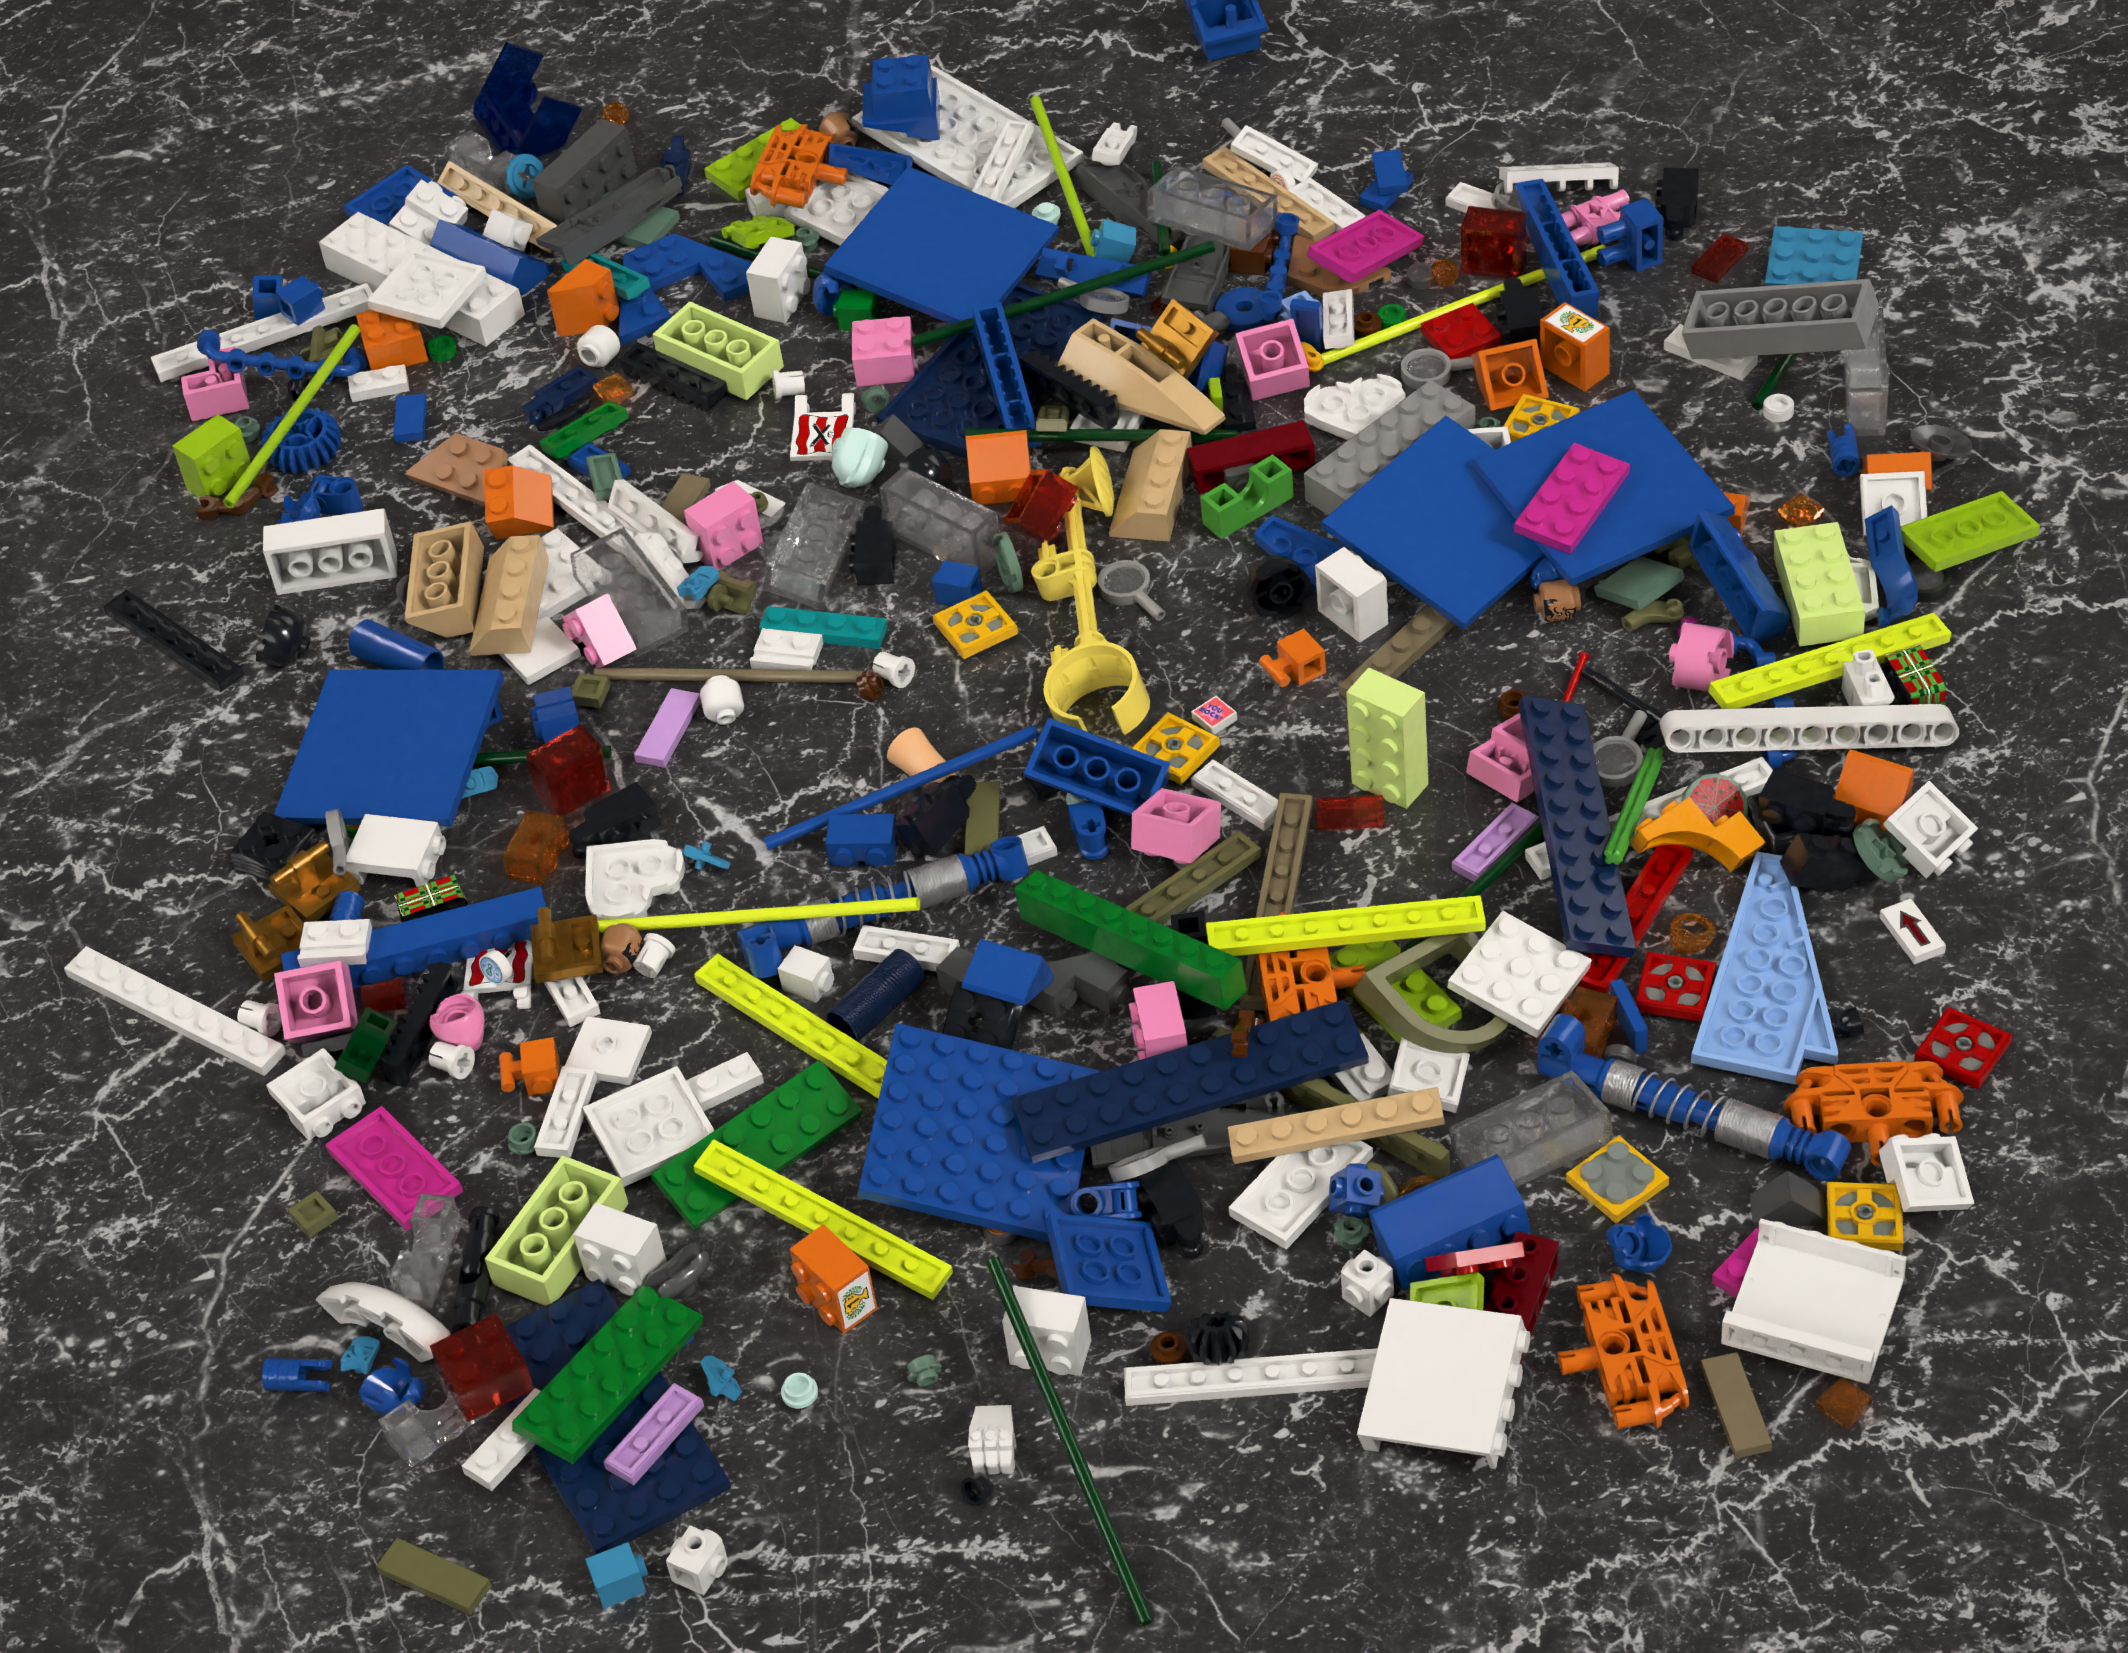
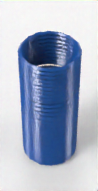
M365 619L359 622L351 632L349 638L350 653L374 666L385 670H443L444 657L440 650L374 621Z

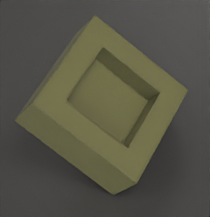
M579 673L571 690L575 705L601 708L611 686L609 677Z
M317 1190L287 1209L291 1219L309 1238L339 1219L336 1210Z

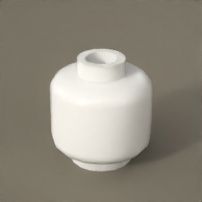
M595 325L578 340L577 350L583 363L591 367L602 368L619 353L620 342L613 330L604 325Z
M719 675L708 679L700 690L704 715L713 722L721 725L730 724L744 710L740 686L737 681L727 676Z

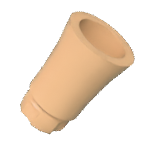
M916 727L909 728L900 733L893 740L887 752L888 761L909 776L946 762L930 744L922 730ZM951 773L932 782L942 783L946 780V777L956 775V773ZM927 783V784H925V785H923V786H921V787L924 788V787H926V786H927L928 784H930V783Z

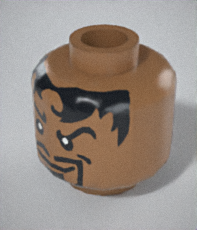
M832 112L822 119L818 132L834 134L833 143L855 147L859 139V131L847 114Z
M1565 579L1542 582L1539 586V594H1533L1535 613H1541L1546 622L1573 619L1576 611L1581 610L1578 586H1570Z
M621 923L611 925L605 929L600 939L602 965L606 971L613 974L628 973L635 968L633 963L644 946L643 938L635 927Z

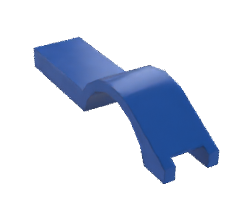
M1892 505L1865 519L1871 567L1876 572L1883 586L1887 601L1886 609L1882 607L1877 610L1878 622L1882 627L1903 615L1910 614L1918 600V588L1915 577L1905 558L1899 512Z

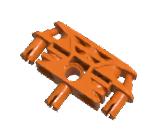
M801 124L797 130L782 132V125H777L753 172L750 194L756 196L761 192L763 196L770 199V205L773 207L779 203L804 209L818 180L844 186L848 169L826 164L829 143H833L834 134L809 130L808 124Z
M1285 911L1279 913V916L1286 915ZM1327 947L1255 954L1267 1022L1300 1013V1008H1303L1304 1012L1337 1002L1335 989L1356 987L1366 972L1364 964L1331 969ZM1295 981H1300V984L1296 985Z
M1930 1061L1838 1064L1834 1066L1810 1067L1802 1070L1796 1078L1798 1087L1794 1093L1786 1098L1783 1109L1792 1116V1123L1796 1126V1129L1801 1127L1805 1129V1132L1807 1130L1812 1131L1814 1135L1817 1131L1813 1115H1819L1821 1132L1826 1130L1836 1131L1846 1137L1850 1143L1869 1142L1870 1160L1874 1165L1880 1166L1878 1150L1887 1143L1889 1138L1902 1134L1908 1135L1909 1138H1920L1932 1133V1109H1937L1941 1132L1948 1134L1947 1123L1949 1122L1952 1134L1960 1131L1963 1125L1958 1105L1963 1101L1964 1094L1957 1086L1943 1080V1069L1937 1063Z
M1611 1273L1610 1281L1577 1285V1300L1580 1309H1583V1324L1590 1347L1557 1352L1561 1375L1597 1368L1610 1412L1613 1413L1617 1430L1653 1423L1654 1428L1658 1429L1662 1426V1419L1671 1414L1674 1408L1680 1406L1683 1410L1689 1407L1687 1385L1654 1282L1647 1280V1287L1638 1286L1635 1283L1623 1281L1619 1274ZM1637 1296L1647 1299L1637 1301L1631 1297ZM1672 1394L1669 1399H1664L1660 1402L1659 1395Z

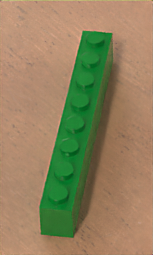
M1035 870L1014 888L1021 920L1162 983L1174 981L1177 990L1226 1011L1247 992L1242 961L1235 956L1038 870Z

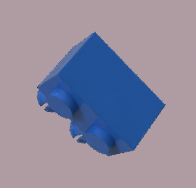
M1647 198L1621 206L1618 221L1597 227V237L1602 245L1620 239L1619 243L1596 251L1597 260L1602 268L1625 260L1636 272L1663 263V216Z

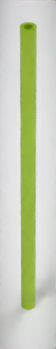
M1034 96L1031 98L1030 103L1087 256L1094 257V246L1090 245L1092 235L1042 100L1039 96Z
M352 324L223 500L226 507L234 508L361 332L357 325Z

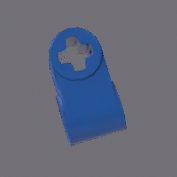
M322 474L313 477L310 491L316 494L321 507L320 514L343 515L360 512L363 509V502L353 478Z
M1091 801L1067 805L1072 832L1076 836L1082 857L1089 860H1098L1106 856L1109 852V843L1105 833L1106 822L1102 805Z
M1139 1181L1107 1183V1185H1095L1079 1189L1071 1198L1072 1212L1078 1216L1111 1219L1142 1217V1211L1138 1210L1136 1188L1140 1186ZM1086 1193L1094 1195L1097 1199L1098 1205L1093 1213L1085 1211L1082 1207V1197Z

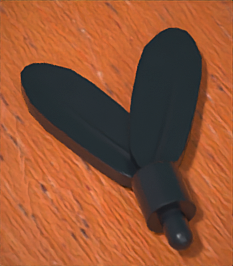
M593 398L581 399L574 407L544 418L537 424L536 429L543 432L555 429L561 425L565 427L582 417L590 408Z

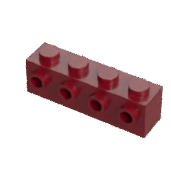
M1304 420L1187 448L1188 469L1198 494L1209 492L1225 483L1224 469L1249 463L1255 465L1271 455L1277 457L1292 471L1316 465L1314 441Z
M1516 1231L1512 1243L1522 1242L1525 1256L1512 1258V1266L1502 1268L1500 1273H1494L1490 1285V1293L1492 1295L1490 1301L1484 1300L1483 1311L1520 1315L1526 1331H1530L1531 1339L1559 1265V1242ZM1522 1353L1520 1364L1522 1363L1525 1353Z

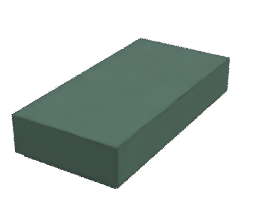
M616 453L586 457L596 501L609 500L614 480L623 479Z

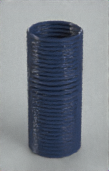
M895 949L826 1012L827 1023L859 1042L924 982L925 974L922 966L907 951Z

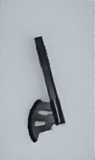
M1589 667L1583 670L1582 677L1589 680L1593 685L1614 696L1632 709L1641 710L1647 714V719L1640 731L1652 725L1654 726L1652 729L1644 732L1639 731L1634 740L1644 755L1648 748L1653 747L1657 749L1665 743L1660 729V721L1665 714L1647 705L1599 672ZM1654 737H1657V738H1655L1653 741H1651L1649 744H1646V743H1645L1646 741H1648V740H1650V739H1652V738H1654Z

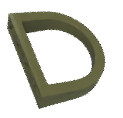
M1475 932L1432 936L1365 972L1353 990L1355 995L1398 1035L1413 1044L1437 1052L1458 1054L1483 1049L1495 1042L1509 1025V1022L1493 1014L1492 1020L1489 1023L1474 1030L1457 1031L1445 1029L1430 1023L1418 1015L1392 987V984L1447 954H1451L1462 963L1480 940Z

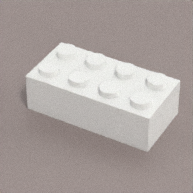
M384 508L264 526L263 553L277 595L397 577V550Z

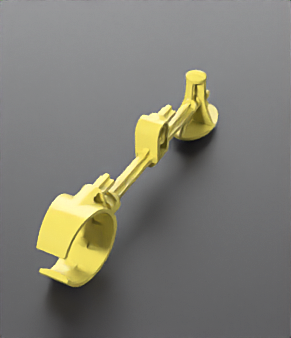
M1096 446L1090 447V457L1077 469L1075 467H1063L1057 482L1035 489L1031 487L1027 490V503L1035 515L1040 514V511L1058 506L1063 507L1068 551L1057 554L1055 544L1041 543L1042 548L1038 549L1039 561L1033 565L1031 573L1044 600L1055 601L1074 595L1079 635L1075 638L1074 648L1071 650L1068 648L1062 649L1060 645L1054 646V651L1050 652L1052 665L1047 670L1043 689L1045 700L1054 720L1087 732L1082 719L1079 716L1067 714L1068 709L1077 700L1092 691L1109 686H1128L1129 688L1124 696L1112 706L1115 719L1123 735H1126L1135 729L1146 717L1150 708V698L1132 655L1123 647L1108 642L1097 629L1092 588L1097 583L1094 555L1086 547L1082 507L1102 511L1106 517H1110L1113 514L1114 492L1105 458Z

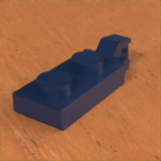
M683 135L672 136L670 142L671 149L664 150L660 162L661 168H664L665 165H673L676 176H680L682 192L677 195L685 194L691 165L690 151L684 145Z
M578 365L534 392L535 397L529 403L522 406L525 420L533 425L543 420L545 416H551L553 413L562 410L567 405L599 387L598 377Z

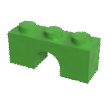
M1271 455L1249 468V481L1240 493H1236L1226 483H1223L1200 496L1202 524L1222 540L1294 497L1292 469L1277 457Z

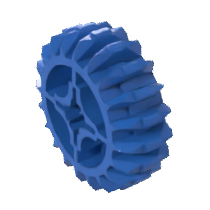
M306 407L270 456L268 463L273 465L275 470L282 469L284 474L293 471L295 475L299 471L308 473L313 468L319 470V465L329 464V459L335 458L336 451L341 449V432L336 420L327 411L321 412L318 407L312 410ZM284 411L281 417L274 416V422L266 424V429L262 431L261 447H263L285 417L286 411Z

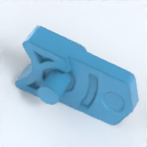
M713 566L699 567L677 587L678 595L680 597L692 596L695 602H698L719 579L718 570Z
M491 766L472 770L462 798L497 788L498 775Z
M703 841L701 847L686 844L682 854L697 860L694 868L703 870L705 862L725 869H729L731 864L730 861L711 854L710 848L712 843Z
M370 1336L355 1337L341 1358V1371L354 1369L355 1373L369 1374L373 1361L380 1349V1341Z
M705 1356L700 1364L707 1376L710 1394L715 1397L723 1394L736 1401L742 1390L736 1379L732 1377L735 1373L734 1370L727 1367L722 1360L714 1356Z

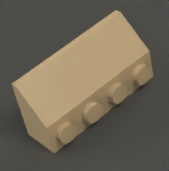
M1160 429L1133 449L1110 526L1109 537L1170 541L1189 475L1187 448L1192 447L1190 431Z
M471 521L414 534L405 610V621L408 624L446 638L474 632L479 609L484 545Z
M540 535L511 536L489 558L469 651L471 656L531 652L549 563V557Z

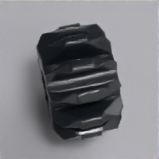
M1216 1311L1213 1314L1203 1313L1201 1318L1192 1319L1191 1325L1187 1327V1347H1189V1353L1192 1354L1194 1361H1203L1204 1365L1213 1363L1220 1366L1222 1363L1232 1364L1235 1359L1245 1357L1250 1339L1249 1330H1247L1242 1316L1232 1315V1312L1229 1311L1225 1313H1218Z

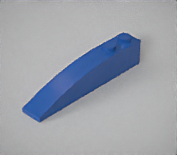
M1537 179L1515 183V190L1531 241L1559 306L1566 302L1596 319L1600 291L1544 180Z
M1001 301L972 307L975 334L1004 429H1036V421ZM1028 441L1029 448L1042 445L1041 441Z

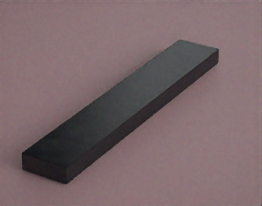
M125 590L103 606L106 615L219 692L224 691L244 676L242 667L128 590Z

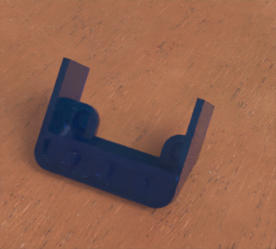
M507 42L504 44L474 102L473 114L503 159L509 162V160L514 159L519 154H530L537 158L560 149L566 144L568 135L578 119L582 107L544 95L534 114L530 107L537 99L538 90L532 77L543 58V54Z

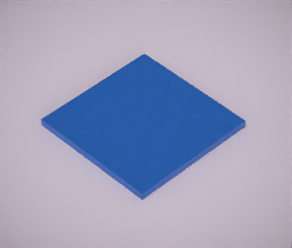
M908 166L824 264V273L953 324L972 318V307L1000 301L1003 303L1040 257L1042 248H1047L1058 235L1059 226Z
M1634 390L1473 459V468L1516 520L1573 443L1630 464L1629 475L1571 555L1533 540L1570 586H1574L1691 534L1697 514L1700 511L1704 510L1725 517L1735 514V506Z
M1444 416L1321 521V528L1462 630H1465L1534 569L1541 559L1546 557L1532 539L1514 533L1516 519L1473 468V459L1495 449L1448 416Z
M329 670L274 815L303 825H327L326 811L340 809L345 825H360L365 814L433 821L438 822L439 826L452 827L504 680L502 671Z

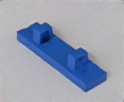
M1043 247L1035 275L1038 278L1058 281L1061 277L1081 283L1133 266L1134 264ZM1070 261H1073L1069 274L1067 271ZM1152 272L1107 286V288L1119 290L1130 296L1145 298Z

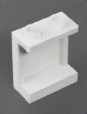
M365 814L346 855V870L361 885H363L368 873L413 878L416 887L427 884L429 879L434 877L436 862L439 856L443 855L446 848V839L442 836L438 822Z

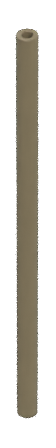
M594 669V675L609 677V680L707 681L714 676L724 675L737 682L857 683V677L863 673L860 670Z

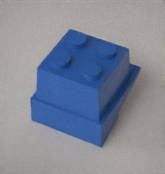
M1183 0L1190 14L1192 31L1208 61L1219 60L1227 56L1247 53L1260 48V33L1268 31V26L1257 0Z
M910 55L908 57L873 60L872 83L863 82V127L907 133V137L940 140V96L937 78H933L928 55Z

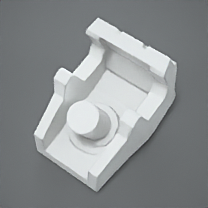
M1011 1405L975 1407L969 1426L968 1440L974 1473L999 1474L1002 1472V1474H1012L1014 1472V1449H1016L1017 1445Z

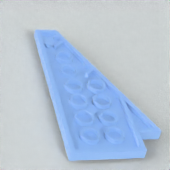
M1756 851L1692 1050L1691 1063L1796 1085V1078L1804 1058L1837 1065L1838 1048L1798 888L1790 885L1780 864L1783 856Z

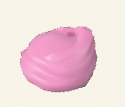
M456 994L445 998L439 1004L436 1013L430 1015L429 1026L432 1033L440 1041L454 1046L466 1045L475 1052L480 1049L485 1030L484 1011L479 1001L468 994Z

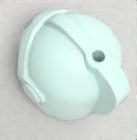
M845 428L841 437L837 438L832 445L831 467L835 476L839 479V484L846 488H856L871 483L885 465L884 457L888 449V443L881 436L871 431L860 428Z

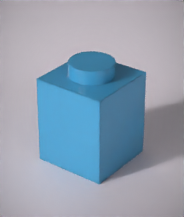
M1103 219L1099 229H1094L1091 236L1090 245L1094 246V257L1129 263L1136 248V228Z
M628 1542L585 1559L603 1609L646 1592L642 1577L648 1575L641 1554L633 1555Z

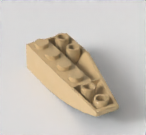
M1094 318L1072 333L1058 362V366L1066 365V371L1074 370L1075 376L1083 375V381L1090 379L1092 386L1100 385V391L1107 389L1109 396L1117 395L1119 408L1202 435H1206L1225 420V414L1181 374L1138 343Z

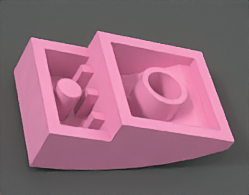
M1520 713L1494 727L1491 739L1470 751L1466 770L1467 774L1516 803L1535 791Z

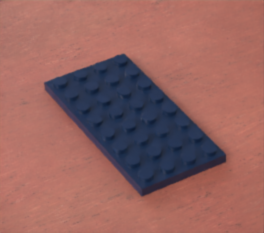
M1018 283L1002 303V306L1006 307L1047 294L1048 292ZM1066 299L1006 319L1021 372L1020 358L1036 350H1040L1041 356L1047 354L1049 361L1057 360L1058 363L1072 333L1092 318L1102 323L1104 321L1103 313L1088 310L1082 307L1080 303ZM967 331L950 337L876 417L877 424L894 414L923 443L967 458L965 428L1004 429L976 334ZM1024 382L1031 402L1040 391Z
M600 1279L471 1344L474 1354L510 1414L534 1388L542 1391L620 1309L603 1282H600ZM660 1371L574 1464L565 1461L538 1445L532 1448L595 1555L624 1543H629L731 1489L729 1478L692 1421L635 1485L628 1483L605 1469L603 1461L669 1389L670 1386Z

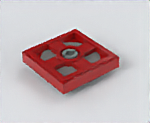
M1647 951L1635 998L1639 1011L1702 1022L1715 976L1716 962Z
M1947 1007L1915 1052L1914 1061L1937 1063L1943 1069L1944 1075L1979 1090L2012 1043L2013 1035L1951 1007Z

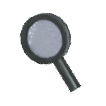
M1903 543L1905 558L1910 565L1918 588L1917 602H1932L1944 597L1950 591L1952 578L1950 568L1934 572Z

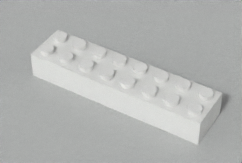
M360 212L351 216L319 241L327 269L359 285L368 283L373 292L376 291L412 248L456 259ZM487 274L480 285L445 324V327L487 347L525 316L519 289Z

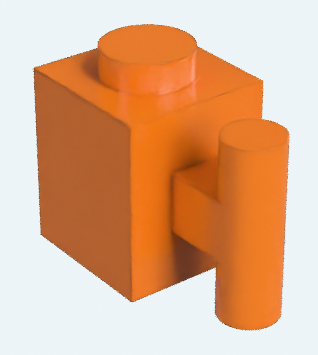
M1304 628L1277 641V660L1274 661L1269 655H1264L1259 660V664L1281 687L1287 686L1291 678L1301 686L1326 673L1325 650Z
M554 1037L520 1043L521 1060L513 1061V1055L509 1052L499 1055L502 1091L512 1092L515 1089V1081L524 1079L528 1096L554 1091L561 1071L560 1058Z

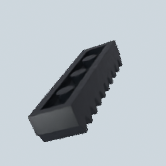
M639 342L619 358L620 367L626 376L632 374L634 380L640 378L643 384L649 381L652 388L658 385L661 392L667 390L670 396L676 394L679 400L684 397L688 404L693 401L697 408L702 405L706 412L726 396L728 392L726 381Z
M1040 350L1029 352L1020 358L1024 382L1104 429H1112L1118 424L1117 422L1120 417L1117 395L1109 396L1107 389L1100 391V385L1092 386L1090 379L1083 381V375L1075 376L1072 369L1066 371V365L1058 366L1057 360L1049 361V356L1047 354L1041 356Z
M438 962L427 966L429 973L423 974L424 983L417 985L419 993L412 995L413 1004H407L406 1006L408 1014H402L401 1016L403 1024L396 1025L398 1034L391 1035L392 1044L385 1046L387 1055H380L379 1057L386 1080L390 1081L392 1085L407 1087L434 1035L429 1026L430 1015L435 1014L439 1004L445 998L453 996L459 987L452 964Z

